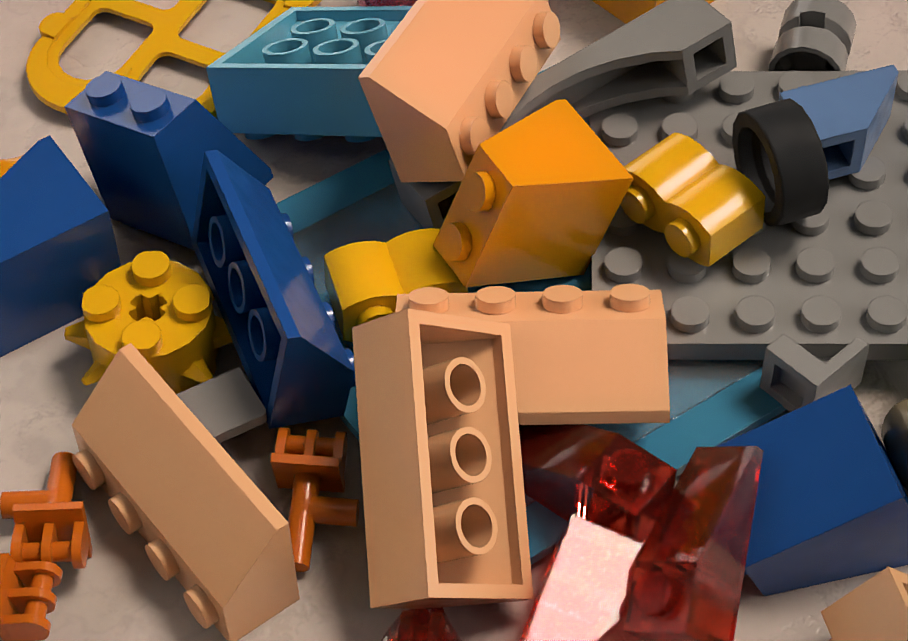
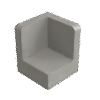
M783 333L766 347L760 388L790 412L850 384L855 389L861 384L870 345L857 337L834 357H815Z
M240 367L176 394L220 445L221 442L267 421L266 409Z

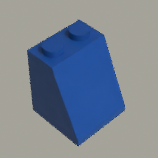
M105 71L100 76L92 79L82 92L64 106L104 204L109 210L110 218L194 250L191 242L204 151L218 150L264 185L273 178L271 168L196 99Z
M50 135L38 140L0 178V357L84 316L81 307L83 293L88 288L94 286L106 273L121 266L109 210Z
M851 384L699 454L708 476V480L699 484L701 494L713 518L716 521L724 518L731 535L721 540L725 556L737 578L749 575L764 596L882 571L888 566L896 568L908 565V496L892 466L880 437Z

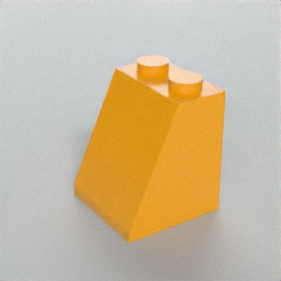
M566 99L555 100L478 145L433 246L465 288L584 275L591 262V256L595 254L634 178Z

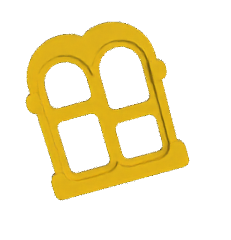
M75 0L64 13H51L41 21L39 25L41 38L30 51L26 72L29 85L35 96L50 108L67 114L64 106L82 92L92 79L84 80L68 75L60 67L59 58L65 48L92 18L102 12H108L153 29L151 34L126 63L114 72L121 76L140 81L155 61L163 56H171L206 68L226 53L179 37L180 32L207 0H179L174 7L166 10L158 9L135 0ZM263 0L275 4V6L252 34L291 7H317L322 0ZM209 85L196 100L216 117L217 114Z

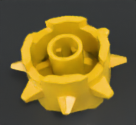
M143 251L136 255L132 262H128L106 273L94 286L88 288L83 293L81 307L84 320L65 328L64 336L66 340L91 350L94 363L82 377L81 382L87 386L100 381L119 349L129 343L133 344L175 394L212 379L217 368L216 357L219 348L233 341L224 319L214 315L212 302L215 298L210 286L206 284L197 271L180 262L170 261L169 257L162 251Z

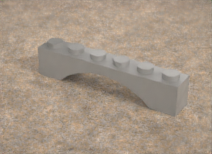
M667 0L538 74L499 132L558 99H566L584 119L592 114L625 103L656 97L690 95L737 67L732 23L705 0ZM390 159L388 162L402 204L425 229H441L461 182L401 183L392 159Z

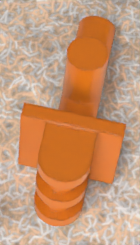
M279 427L275 453H271L270 463L278 488L292 489L288 522L296 572H306L310 569L315 524L353 527L358 525L359 499L319 497L320 491L344 493V472L348 443L347 432L337 431L335 438L319 437L318 430L308 429L306 436L291 435L290 428Z
M58 452L52 457L46 490L1 493L0 511L2 519H14L15 523L10 546V556L15 562L48 561L56 565L57 562H72L74 569H81L86 567L87 558H92L93 549L83 501L72 502L77 469L72 459L74 454Z
M0 553V637L3 641H41L49 637L51 623L46 619V614L55 610L57 596L52 592V588L61 583L63 571L58 565L48 561L15 562L9 553Z

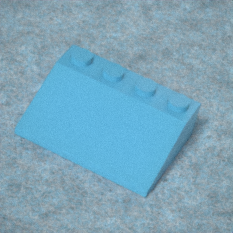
M412 6L289 8L206 67L217 119L232 133H244L245 137L251 140L264 139L275 134L294 135L295 139L299 141H311L324 136H345V139L349 142H365L376 137H382L358 76Z

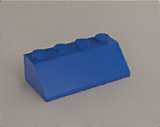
M218 150L204 151L191 243L249 382L266 409V422L269 429L344 416L350 389L356 386L354 354L349 348L344 349L336 333L332 307L327 301L322 302L314 286V273L308 257H301L294 243L293 227L288 214L280 212L268 187Z

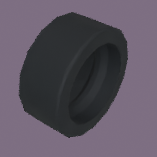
M789 98L739 112L733 123L732 144L737 170L748 177L766 197L763 222L768 226H780L820 214L828 201V168L821 140L812 120L803 107Z

